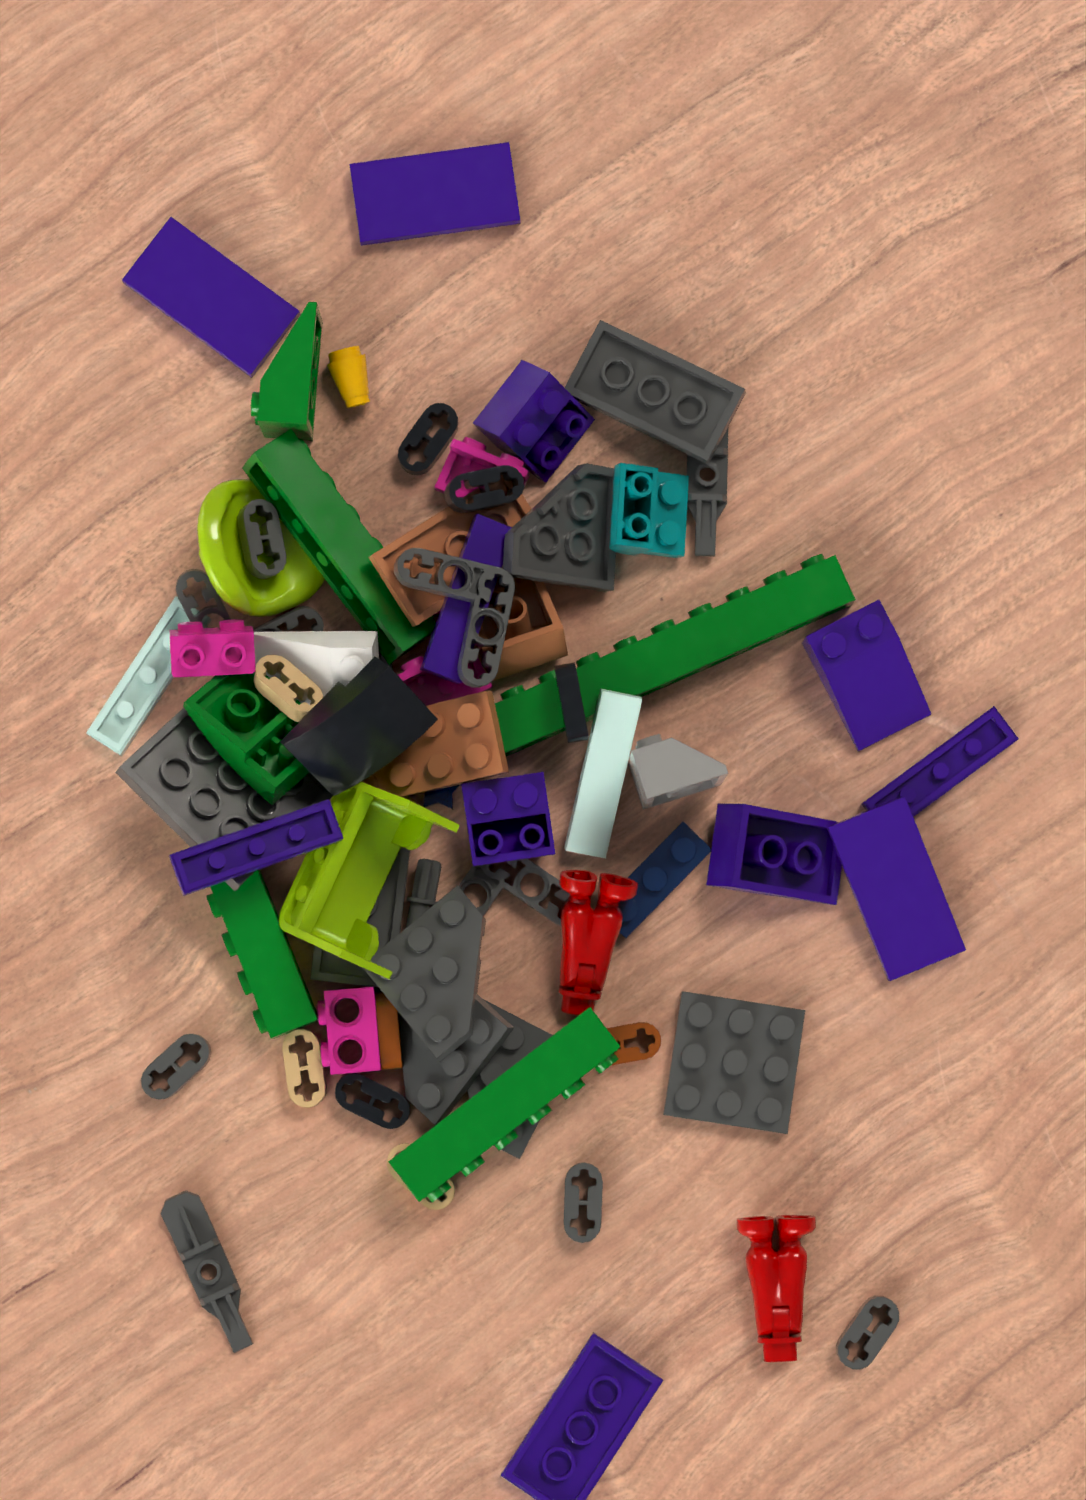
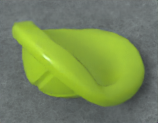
M250 479L224 481L216 485L206 495L200 507L197 525L199 557L217 594L234 610L257 617L276 615L307 601L319 590L325 578L281 520L280 526L286 552L284 569L266 580L258 579L249 573L244 561L237 516L239 511L249 502L256 499L265 500V498ZM257 511L250 516V521L258 523L259 529L266 522L265 516H258ZM263 547V553L257 559L259 563H265L268 569V566L274 562L272 556L265 555Z

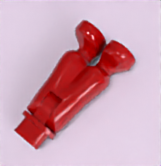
M566 870L561 872L559 884L570 895L569 900L563 906L561 915L562 953L558 992L563 995L562 1012L580 1015L589 1007L594 1011L595 1000L601 999V991L606 981L613 949L622 925L623 916L618 907L619 902L630 900L637 895L638 883L636 881L615 874L601 873L598 882L597 904L592 909L590 902L591 896L596 889V875L586 870Z
M752 1216L737 1218L738 1232L749 1238L751 1242V1247L748 1249L745 1258L753 1295L758 1343L763 1344L764 1362L797 1361V1342L802 1341L800 1333L802 1331L804 1285L807 1271V1252L801 1245L800 1240L803 1236L812 1233L816 1228L815 1216H776L779 1236L777 1252L772 1248L773 1217Z

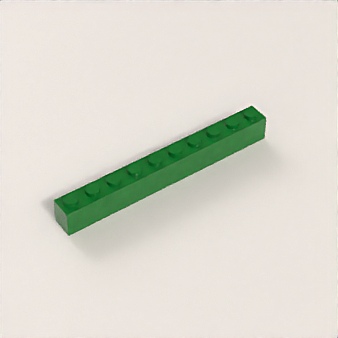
M823 554L813 556L800 563L802 570L787 575L785 570L779 571L763 579L765 586L750 592L748 586L740 588L726 595L725 597L728 602L715 608H712L711 603L701 605L689 611L690 618L675 625L673 619L667 620L652 627L650 630L653 635L639 641L636 636H631L614 644L615 651L600 657L598 652H595L577 660L576 670L586 722L594 719L600 688L642 698L852 606L856 599L836 555L827 559L824 558ZM554 670L538 678L540 684L525 690L523 685H519L500 694L502 701L495 703L506 757L565 731Z

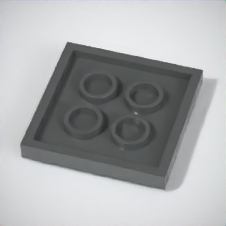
M682 991L663 1115L788 1134L805 1010Z

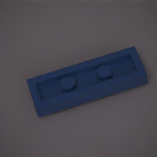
M684 822L628 877L638 883L637 895L634 898L619 902L618 907L623 916L620 934L625 939L711 852V848Z

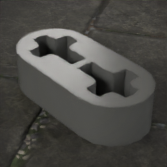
M253 500L239 511L237 525L247 570L252 576L266 580L284 569L286 552L276 508L266 500ZM255 511H257L258 516H265L266 522L260 526V529L258 523L250 521V516ZM263 547L265 555L272 556L274 562L268 566V569L265 563H259L257 559L263 553Z
M186 1034L178 1038L144 1070L141 1078L144 1092L151 1098L158 1100L167 1099L175 1095L210 1061L211 1047L208 1041L197 1034ZM187 1042L190 1045L199 1043L202 1047L198 1052L201 1057L200 1061L196 1063L194 1060H189L180 1067L177 1061L185 1054V1050L182 1047L184 1043ZM173 1067L176 1072L167 1080L171 1087L167 1091L162 1088L153 1090L151 1085L155 1080L152 1073L154 1071L165 1073L169 1068Z
M586 1162L577 1163L572 1166L565 1178L564 1229L568 1237L580 1243L589 1242L598 1235L602 1218V1175L597 1167ZM582 1169L588 1170L589 1177L596 1178L595 1186L588 1187L587 1200H579V1186L572 1185V1177H578ZM579 1205H587V1218L594 1220L595 1223L594 1228H587L586 1235H578L577 1228L570 1227L571 1219L578 1218Z
M873 1296L862 1304L836 1344L838 1358L845 1366L860 1370L868 1367L873 1362L899 1322V1310L892 1300L884 1296ZM886 1304L888 1306L886 1314L890 1317L887 1324L879 1322L873 1331L870 1332L867 1330L873 1321V1316L869 1313L870 1309L873 1306L881 1308ZM866 1333L868 1338L862 1346L863 1350L867 1352L865 1357L861 1359L856 1356L852 1361L848 1360L849 1350L845 1347L846 1343L849 1340L857 1343L861 1336Z

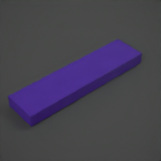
M480 514L474 515L459 558L502 568L505 534L512 527ZM458 567L455 568L449 585L452 589L462 588L465 583L464 572ZM497 577L485 583V587L491 590L490 600L498 580ZM445 596L420 670L456 684L462 683L457 667L471 602ZM489 603L486 605L479 604V608H488ZM485 616L479 617L475 623L477 634H479ZM471 643V649H473L475 644Z
M993 706L864 801L862 806L867 811L905 796L914 817L1019 738L995 706Z
M328 799L170 854L169 858L182 894L185 896L342 841L344 838L331 802Z

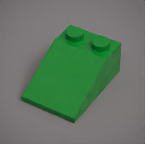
M308 302L261 378L260 392L252 393L251 416L255 417V425L260 426L264 438H277L292 429L298 438L305 441H313L323 325L317 302Z

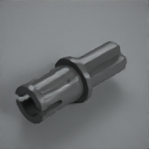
M420 859L417 863L412 896L407 897L406 900L410 902L406 928L437 903L436 895L442 868L441 863L438 861Z

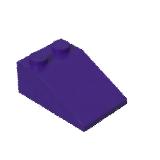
M880 600L804 638L802 645L858 752L931 715L929 706L900 638Z
M718 803L706 885L837 905L842 865L827 827L838 822L747 804Z

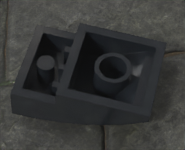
M374 656L346 686L338 681L280 743L330 794L335 796L355 786L386 766L420 738L438 719L387 664Z

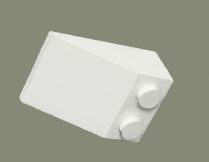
M378 631L254 632L255 666L266 655L282 656L318 685L322 690L323 697L338 681L346 686L374 656L379 659ZM266 672V675L271 678L275 676L278 679H280L281 675L279 673H276L275 675H270ZM308 698L304 701L297 699L300 703L306 702L309 705L311 703V700Z

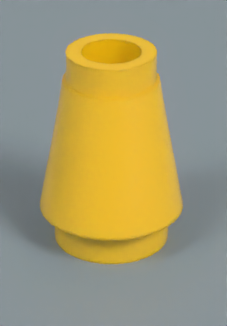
M352 346L329 353L330 363L327 364V367L345 401L346 407L353 408L370 403L366 354L361 355L359 346Z

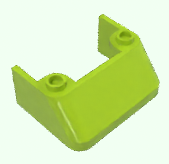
M360 782L332 797L330 802L344 839L306 854L280 910L279 925L283 931L390 979L392 971L371 962L379 947V936L376 927L366 923L401 847L414 850L424 844L430 836L433 824L456 833L460 825L408 799Z

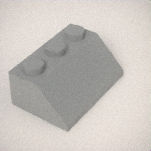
M660 734L637 741L636 749L631 750L628 761L643 810L720 786L728 774L725 764L674 738L662 741Z

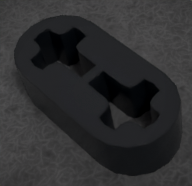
M444 403L430 405L402 441L398 449V459L401 467L411 475L427 473L458 431V417L451 406ZM443 414L448 415L447 424L450 428L448 430L440 428L433 438L430 437L429 433L433 429V422L430 418L433 415L437 418H440ZM424 441L427 442L428 445L423 452L427 460L424 463L416 461L413 465L409 464L410 457L407 450L411 448L416 451Z
M509 465L463 473L453 478L447 484L444 491L447 505L458 513H469L507 505L518 499L522 494L524 479L516 468ZM500 475H503L505 481H512L513 488L507 491V496H505L504 491L501 489L489 490L488 485L499 481ZM461 483H464L466 489L478 487L480 489L479 494H475L468 499V504H466L464 498L456 497L455 491L461 488Z
M575 662L554 666L568 743L589 740Z
M357 1073L347 1074L336 1084L335 1097L339 1105L383 1128H398L404 1125L409 1118L410 1104L402 1094L364 1075ZM356 1080L362 1083L360 1090L372 1096L370 1102L367 1103L361 1099H355L352 1104L346 1101L348 1094L342 1091L344 1085H353ZM393 1098L400 1101L398 1109L403 1111L402 1117H393L390 1122L383 1119L385 1112L373 1106L376 1099L384 1103H390Z

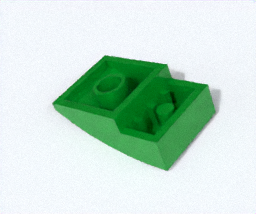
M255 672L252 674L215 675L184 702L183 707L222 758L257 793L273 805L309 773L280 743L299 722H295L287 717L259 693L253 682Z

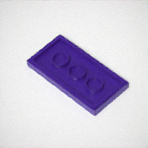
M509 142L349 164L361 246L521 224Z
M172 217L168 219L122 279L126 286L251 378L301 315L298 309Z
M905 796L827 827L888 981L966 950Z
M593 1332L507 1463L501 1476L536 1500H586L658 1390L663 1379Z

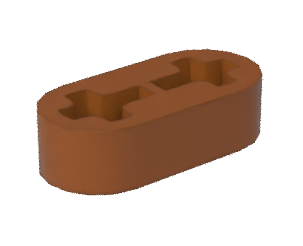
M381 990L376 991L382 1070L403 1068L398 1011Z
M647 1022L607 1028L614 1039L619 1041L620 1049L614 1052L619 1059L612 1065L651 1058L659 1051L661 1046L659 1031ZM638 1029H644L646 1035H653L654 1043L648 1045V1052L641 1053L639 1047L636 1046L625 1048L624 1040L637 1037Z

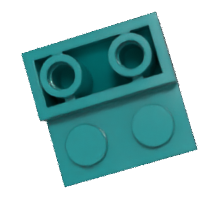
M626 463L615 465L610 550L633 556L648 554L671 558L684 557L689 476L658 472L659 468Z

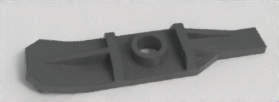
M728 428L709 465L687 454V476H689L687 507L696 522L695 556L715 557L716 521L727 505ZM704 468H710L715 472V478L712 481H704L700 478V471Z
M185 1190L166 1199L161 1210V1216L174 1241L201 1306L219 1319L234 1353L252 1345V1339L239 1312L241 1288L200 1196ZM205 1264H212L216 1267L217 1275L214 1279L207 1280L202 1276L201 1269Z

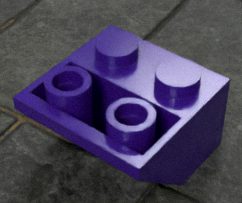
M521 360L474 420L473 424L497 448L506 454L522 460L525 469L546 483L595 419L550 372Z
M544 772L461 784L473 866L556 854Z

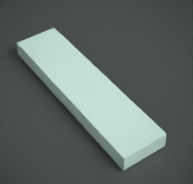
M175 596L86 732V734L123 756L174 678L171 671L169 630L178 629V623L190 622L177 596ZM191 608L194 615L199 612L196 608ZM207 615L201 621L203 628H207L211 621V618Z
M600 688L564 845L566 851L606 859L643 700L640 696Z

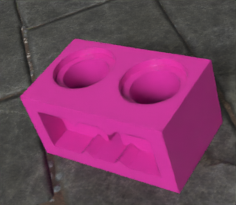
M376 987L324 991L325 1000L317 1001L319 1025H327L328 1042H321L322 1066L330 1067V1075L382 1071L376 1013ZM350 998L357 1002L359 1014L354 1021L344 1023L338 1018L336 1009L342 1000ZM355 1040L361 1045L363 1053L357 1063L350 1065L341 1059L340 1048L344 1042Z

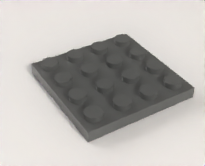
M185 708L178 712L115 772L190 847L317 804L333 796L309 772L278 801L271 805L222 758L196 726ZM254 872L225 882L236 891Z

